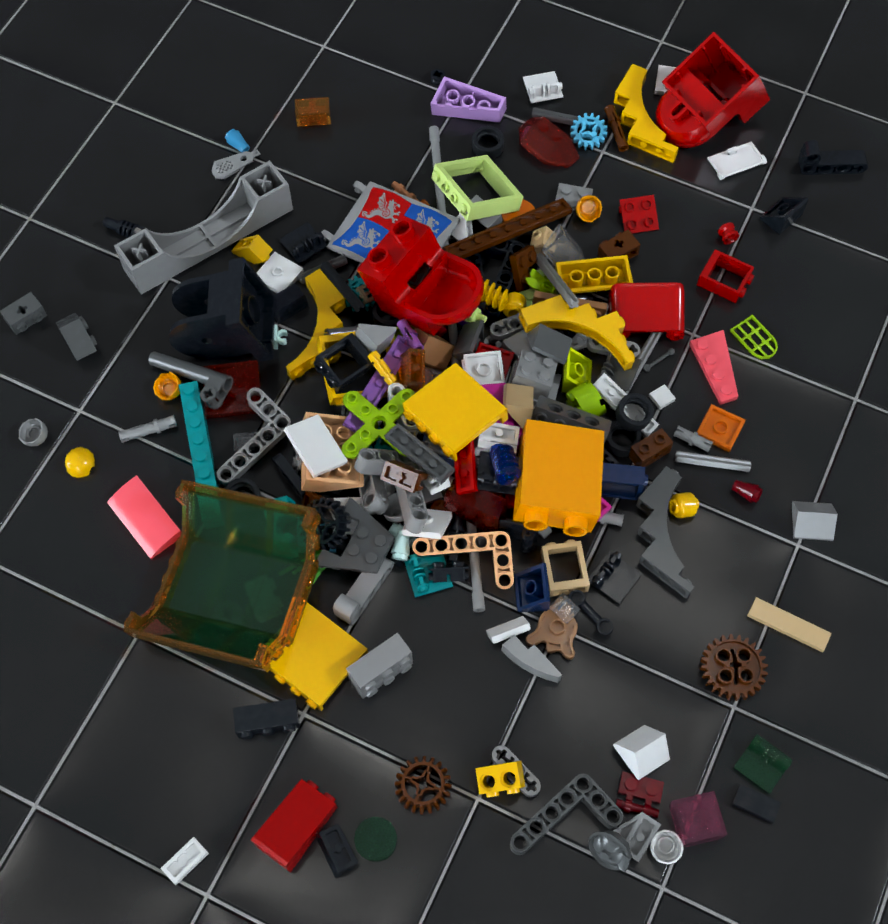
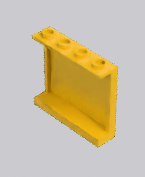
M457 363L451 365L403 402V414L406 419L413 421L421 433L425 432L434 445H439L445 456L451 457L454 461L458 460L457 453L491 425L498 420L502 424L508 420L507 408Z
M304 601L257 655V658L260 662L258 665L264 671L269 672L270 670L275 674L274 678L282 685L287 683L291 687L290 691L297 697L302 695L307 699L305 701L307 705L314 710L318 708L322 711L323 704L348 676L346 668L366 655L368 648L308 602Z

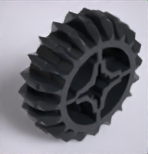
M321 497L320 500L314 499L313 503L307 504L308 509L302 510L305 516L300 517L303 520V524L299 525L300 528H303L300 534L306 536L304 541L310 542V547L329 551L330 548L336 549L337 545H342V539L348 538L345 532L351 531L347 528V524H350L351 521L346 518L350 514L344 512L346 507L340 506V501ZM324 522L330 523L326 524V526H320V524H324Z

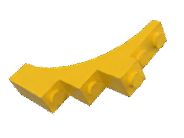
M320 268L305 277L306 287L313 296L317 306V324L307 347L294 361L286 366L287 374L291 380L300 378L306 371L315 368L314 361L319 354L316 343L318 337L324 335L325 329L343 327L342 321L336 314L341 313L346 308L345 298ZM341 351L328 359L329 364L339 360Z
M561 295L520 309L518 318L526 333H529L540 323L551 329H563L581 333L607 348L618 360L624 371L632 368L635 356L626 345V338L622 334L625 328V321L622 316H619L617 311L597 318L595 309L591 308L589 303L569 310V305L563 300Z

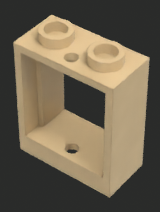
M567 540L560 544L550 542L542 546L541 558L542 563H546L550 597L569 595L573 590H580L583 593L589 591L590 583L581 541ZM576 551L582 579L554 582L549 555Z

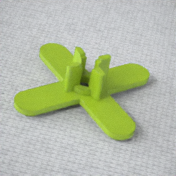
M411 389L401 390L380 410L359 392H347L343 397L344 406L365 424L342 445L344 456L349 459L357 458L362 448H368L378 437H381L400 455L407 457L388 442L384 435L396 425L395 422L404 412L403 402L414 395L415 392ZM377 421H383V429H377L379 427Z

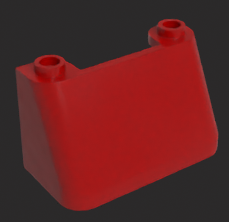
M677 282L617 283L611 286L608 298V314L617 311L619 316L623 317L625 328L622 334L625 338L629 337L630 332H666V337L673 341L684 338L683 284Z

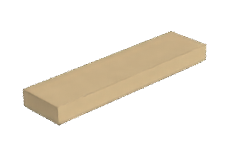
M757 597L747 615L822 653L832 634Z

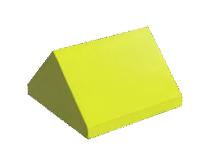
M571 347L567 361L563 365L562 392H567L587 380L588 383L591 382L592 360Z

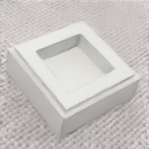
M665 384L649 393L650 399L659 410L673 403L676 399Z

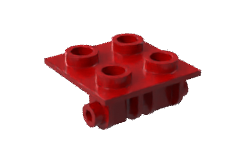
M654 195L620 200L618 209L619 213H622L624 231L629 230L633 234L659 230Z

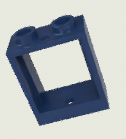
M603 463L601 497L638 500L648 485V474H645V467Z

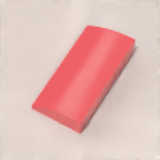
M137 475L124 484L107 501L108 505L150 559H153L183 537L181 530Z

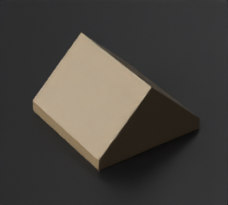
M506 383L503 389V405L507 408V412L523 429L526 420L532 417L534 387Z

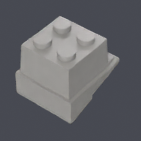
M522 349L517 361H514L507 383L534 387L533 406H536L539 395L556 400L562 374H555L557 361Z

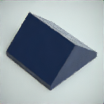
M546 563L538 564L514 574L517 612L548 611L550 595Z

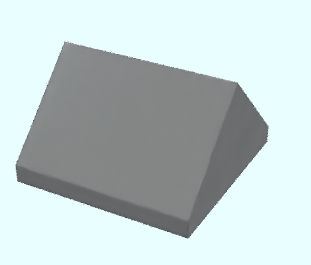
M358 324L354 335L369 354L375 350L381 354L390 346L396 333V327Z
M792 501L793 538L833 541L838 516L833 505L830 503Z

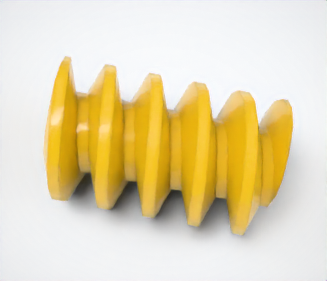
M487 279L484 282L481 302H485L488 306L492 304V308H498V311L501 312L508 302V289H505L502 293V286L495 289L496 283L493 282L489 286V280Z

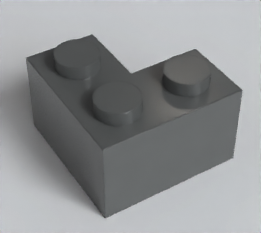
M73 313L55 322L77 361L97 351L95 346L98 344L93 335H88L86 329L89 327L82 316L78 317L76 313Z

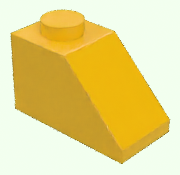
M259 235L240 239L231 252L253 264L265 263L273 249Z

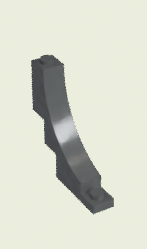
M666 466L638 498L636 504L639 509L649 515L639 527L637 534L651 544L641 555L639 563L687 599L692 593L694 586L688 578L680 576L685 566L673 549L667 527L669 501L679 486L682 477L676 470Z

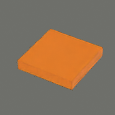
M711 404L697 433L699 436L713 441L712 445L730 453L746 420Z

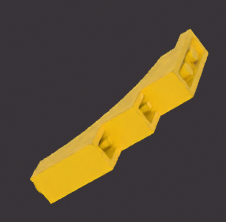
M632 64L615 91L614 103L625 107L621 115V124L631 127L627 143L674 163L679 147L665 142L667 134L652 121L643 104L642 87L646 81L647 69Z

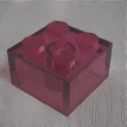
M714 791L673 800L669 804L675 829L683 842V848L722 839L727 835Z

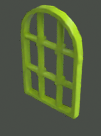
M751 315L730 329V332L754 357L769 359L776 354L778 348L776 339L754 315ZM750 319H753L759 326L757 329L748 322ZM744 323L752 329V332L749 334L741 327ZM738 328L744 334V337L741 338L734 330ZM760 329L768 335L769 338L767 340L759 334ZM755 333L762 340V343L757 345L751 338V335ZM748 338L755 348L751 349L744 340ZM770 340L775 344V350L769 344ZM766 344L773 353L767 355L761 349V346ZM758 349L764 356L758 355L754 351Z

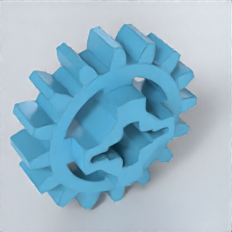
M584 113L583 118L579 115L578 121L573 120L570 137L573 138V143L578 142V148L584 146V150L587 147L593 150V146L599 148L600 142L604 143V137H607V125H604V119L599 120V115L595 118L593 113L590 116Z

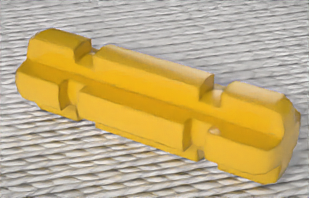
M372 351L368 355L371 363L374 362V367L382 377L384 376V381L388 385L394 383L397 380L395 375L390 373L391 370L383 358L380 359L381 356L378 351Z

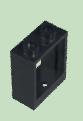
M350 333L318 354L314 361V366L326 378L328 385L338 392L371 370L374 362L371 363L368 358V351L355 335ZM346 348L361 368L341 381L325 361Z

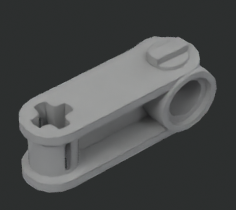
M364 474V486L358 487L361 504L369 514L381 515L389 506L384 481L380 480V475Z

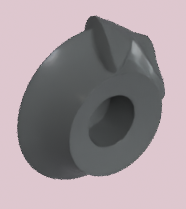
M607 830L593 833L588 839V847L594 859L605 868L626 872L632 858L629 843L615 831Z

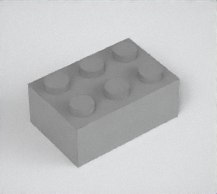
M397 632L346 668L349 681L362 699L366 696L368 698L372 697L383 684L385 686L389 685L400 672L404 674L411 669L413 664L412 651Z

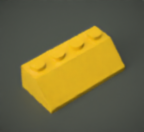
M627 255L556 262L555 266L556 272L574 294L610 290L611 286L617 283H633Z

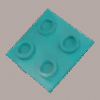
M412 554L409 560L404 561L415 597L453 587L450 581V574H447V582L433 583V581L428 579V573H432V571H429L427 566L432 565L433 562H444V565H446L444 555L419 557L417 554Z

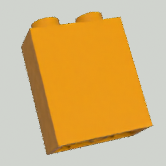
M527 419L519 439L518 483L515 490L513 521L522 522L526 529L533 531H542L549 526L563 528V532L566 535L573 537L584 536L588 532L591 533L601 516L604 431Z

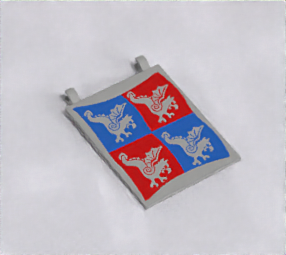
M355 181L353 184L354 190L361 195L335 235L327 230H323L321 233L324 236L323 240L329 243L327 245L328 249L362 263L367 258L368 253L380 243L391 230L392 225L403 215L429 226L442 249L460 222V218L370 181L365 186L363 183ZM424 264L420 268V273H416L408 284L417 287L430 267Z

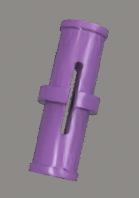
M407 319L398 321L397 327L403 334V340L406 343L408 342L414 354L420 353L424 346L418 339L417 332L411 328Z

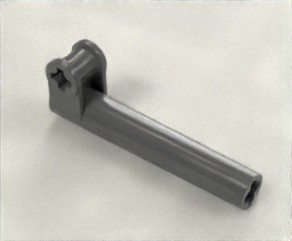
M153 351L148 359L149 364L204 384L205 386L201 390L200 397L204 402H207L208 407L211 409L221 407L233 385V378L229 375L157 351Z

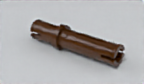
M612 104L607 105L604 111L618 150L620 152L627 151L629 145L620 124L621 119L617 116L615 106Z

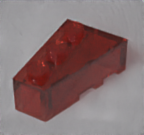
M455 478L451 483V487L448 488L444 495L445 508L484 532L499 531L500 519H506L507 499L483 490L459 495L456 493Z

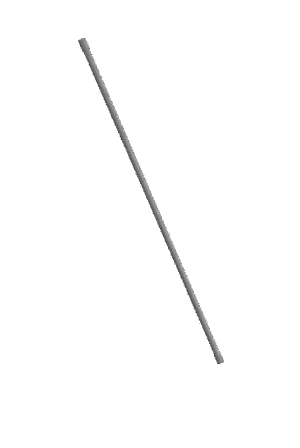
M438 126L429 127L433 169L436 163H441ZM435 183L437 209L446 213L444 193ZM449 239L444 245V247L449 245ZM457 323L448 325L449 342L454 346L458 340ZM452 356L451 365L457 363L461 367V362ZM472 493L464 494L467 534L477 533L474 497ZM469 552L473 611L483 612L485 611V601L482 591L479 552Z

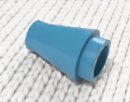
M231 129L228 131L225 139L229 145L241 153L250 149V146L238 130Z

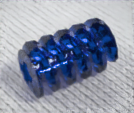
M501 443L492 445L489 449V455L498 483L506 486L518 480L521 476V470L513 447Z

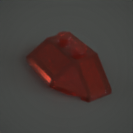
M544 116L530 118L519 127V144L542 163L569 168L580 158L570 137Z

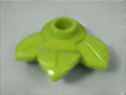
M533 268L530 272V277L525 279L527 284L537 291L554 294L555 287L546 275L542 276Z

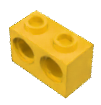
M521 761L475 768L479 795L486 794L487 798L499 796V791L507 790V794L519 793V788L526 787ZM509 772L515 775L514 784L509 783L507 780ZM489 775L495 780L493 787H490L486 782Z

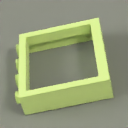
M488 155L436 163L432 172V180L466 221L520 210L524 196ZM480 172L499 194L500 198L472 203L452 177Z

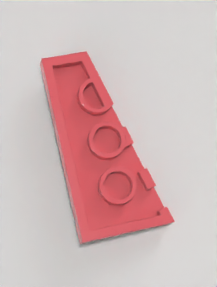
M724 330L691 340L689 345L719 404L722 405L737 400L738 392Z

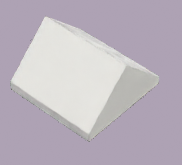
M646 725L613 744L637 780L642 779L670 760L666 734Z

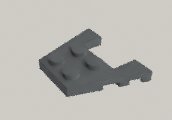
M349 498L344 512L350 514L348 518L359 523L341 557L322 549L314 565L317 568L345 569L354 572L377 574L395 538L356 501Z

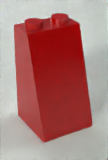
M301 779L251 839L258 849L290 873L338 808L336 803H334L336 799L327 792L324 794L317 790L319 787L311 780L306 782Z

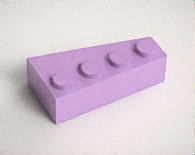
M445 76L430 103L432 115L501 122L507 109L506 97Z

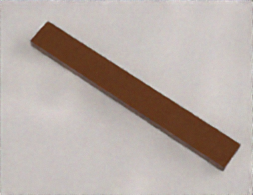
M561 198L443 247V250L464 259L572 213L573 209L564 198Z

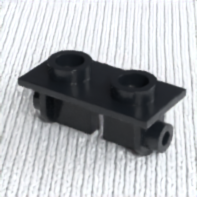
M452 561V564L444 565V562H433L432 565L427 566L429 571H432V573H428V579L433 581V583L447 582V574H450L451 582L469 579V572L465 571V569H469L467 563L464 564V561Z

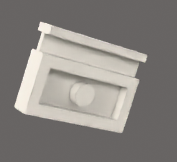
M495 422L478 436L477 449L515 456L520 427Z

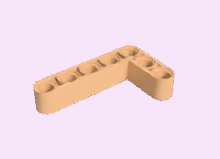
M504 531L442 536L441 539L422 537L417 538L413 542V551L418 556L493 551L494 575L497 587L508 589L514 583L510 536ZM498 535L505 536L507 541L504 546L496 544L495 539ZM478 537H484L487 544L485 547L479 548L475 540ZM460 538L465 539L467 542L466 548L458 549L455 545L456 540ZM444 540L447 543V548L444 551L437 550V541ZM421 541L427 544V550L423 553L416 550L417 543ZM499 555H505L508 558L506 566L498 564L497 558ZM507 575L510 578L509 585L502 586L499 583V577Z

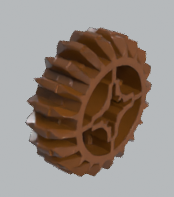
M416 756L414 757V764L407 760L408 768L400 767L404 774H396V778L401 781L394 782V786L400 787L395 790V794L402 795L398 801L399 803L406 801L404 804L405 809L412 805V813H415L417 808H420V815H423L424 809L428 808V813L432 814V806L438 811L440 810L438 802L443 805L446 804L443 796L450 797V792L445 789H451L452 784L445 782L450 781L451 776L445 775L448 771L446 767L440 770L442 766L441 761L434 765L435 758L433 757L430 758L429 762H426V756H423L422 762H419ZM425 769L421 776L410 777L413 772ZM431 772H434L440 779L441 788L436 787V784L430 781ZM426 778V784L428 787L422 789L420 792V786L418 783L421 782L422 784V781H425ZM406 783H409L416 789L415 799L408 795L405 789ZM428 793L437 794L429 801H421L424 795Z

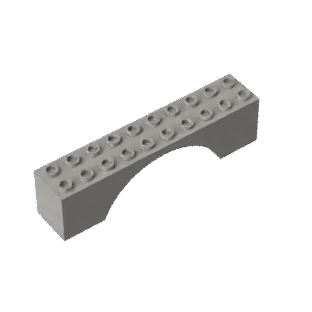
M269 160L240 176L228 200L214 214L201 223L174 233H157L145 228L114 245L124 271L142 295L292 211L293 206L289 184Z

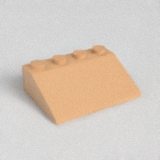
M306 412L303 420L318 414L342 451V445L354 434L353 431L342 425L347 416ZM346 458L348 460L347 464L315 478L312 477L303 462L301 465V491L327 492L363 487L364 474L357 472L354 468L357 458Z

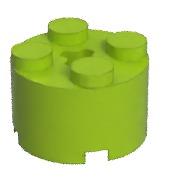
M588 380L567 391V405L599 417L606 413L605 404L602 406L600 404L602 398L591 382L588 383Z

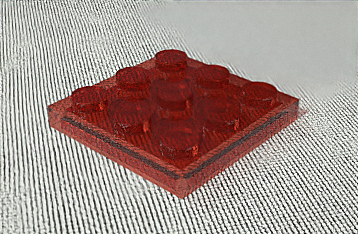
M258 360L202 366L233 378L232 388L226 395L221 407L211 409L208 407L207 402H204L206 419L256 413L248 405L247 392L255 387L261 389ZM257 395L251 398V400L254 402L259 401L261 399V397Z

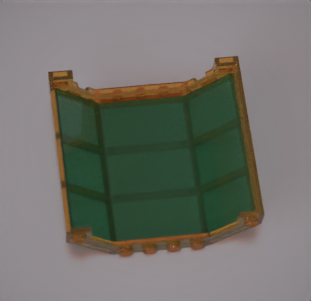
M182 480L180 486L176 489L175 497L182 505V533L176 541L174 554L169 559L167 572L162 577L161 588L155 596L154 605L144 614L139 616L135 612H130L129 617L124 622L123 631L133 638L267 672L271 668V661H277L284 654L283 648L285 646L290 647L293 644L319 567V561L315 560V550H319L320 535L316 534V528L320 524L321 516L315 508Z

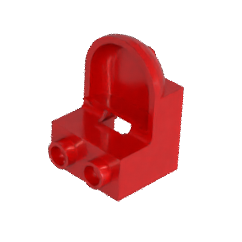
M713 32L662 81L667 91L660 99L656 109V125L667 134L666 141L674 146L681 148L696 147L711 139L735 115L745 124L770 98L760 76ZM704 84L721 100V102L704 86Z
M404 215L392 225L387 235L368 253L367 258L357 268L358 273L381 311L400 320L407 319L410 325L432 336L443 325L456 324L469 318L479 306L484 292V280L476 265L444 251L429 226ZM426 264L432 270L416 289L411 288L408 285L409 281L416 273L419 274L420 268Z

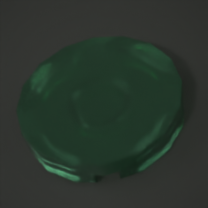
M382 817L365 819L355 831L354 843L356 850L361 857L368 861L386 860L393 854L397 846L395 828L388 820Z

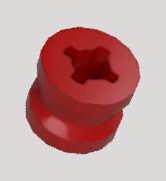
M732 222L725 223L717 231L719 236H722V241L725 245L735 242L740 236L738 231L734 230L735 226Z

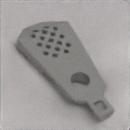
M257 149L252 152L245 151L214 161L212 174L215 179H226L238 172L239 169L253 162L254 157L261 154Z

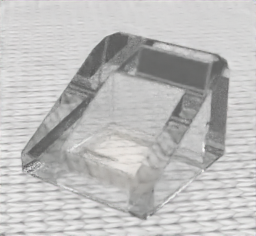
M561 594L549 607L566 624L580 610L564 594Z

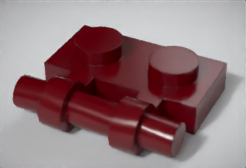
M622 771L617 794L626 797L625 801L617 799L616 805L623 809V812H643L648 816L658 818L659 809L651 808V804L661 803L664 782L647 777L637 780L634 774ZM632 799L644 800V806L632 803Z

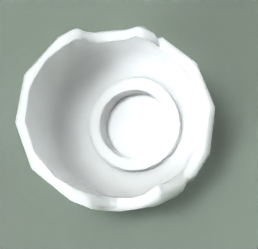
M664 829L657 832L650 844L651 853L659 863L669 865L676 863L682 857L684 850L683 842L674 831Z

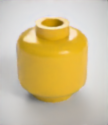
M508 293V302L503 309L505 316L510 317L518 314L520 309L526 307V298L521 293Z
M691 492L676 493L669 501V511L676 518L680 519L694 516L699 508V501Z

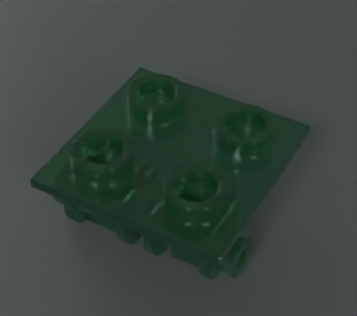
M757 734L734 768L770 794L793 760Z

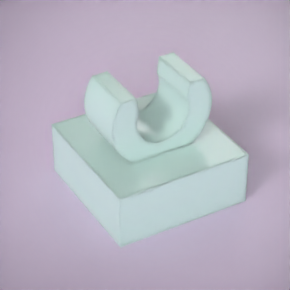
M274 324L273 349H278V343L280 345L287 344L285 338H280L288 336L287 330H278V324Z

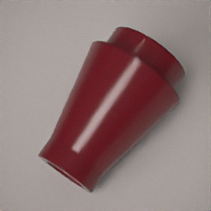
M736 480L732 487L733 491L751 503H757L763 491L759 485Z

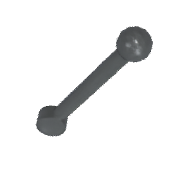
M669 348L667 353L652 363L645 364L643 370L649 372L652 366L667 356L673 355L675 350Z

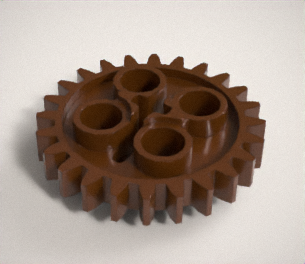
M730 634L728 639L722 635L720 641L715 638L713 645L710 643L707 645L708 650H704L702 653L705 657L700 659V662L705 665H702L700 670L706 671L702 675L703 679L708 678L706 686H714L711 691L712 693L718 690L719 697L726 694L728 701L731 696H734L735 701H738L740 695L746 700L748 694L753 697L755 690L760 691V685H764L766 682L762 677L768 675L766 671H763L768 667V664L762 663L766 656H759L762 649L755 650V642L749 645L748 637L741 641V635L734 639L733 635ZM718 654L725 655L727 661L720 660ZM738 654H744L747 657V661L741 660ZM720 674L727 675L729 681L722 680ZM741 674H747L750 681L743 680Z

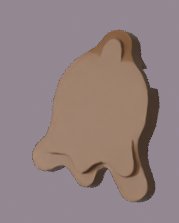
M562 601L553 609L544 611L538 620L536 630L526 637V644L533 646L543 642L546 644L545 650L547 653L560 652L565 659H573L575 656L573 640L576 637L578 625L573 617L571 605L566 601Z

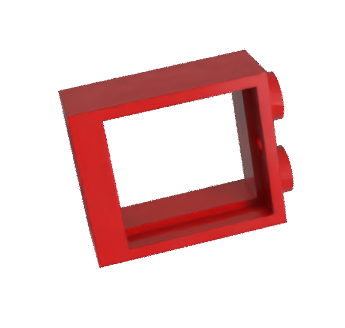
M715 249L699 276L697 286L736 303L739 297H744L747 291L745 286L751 284L755 276L752 274L754 267ZM716 265L744 278L737 290L710 278Z

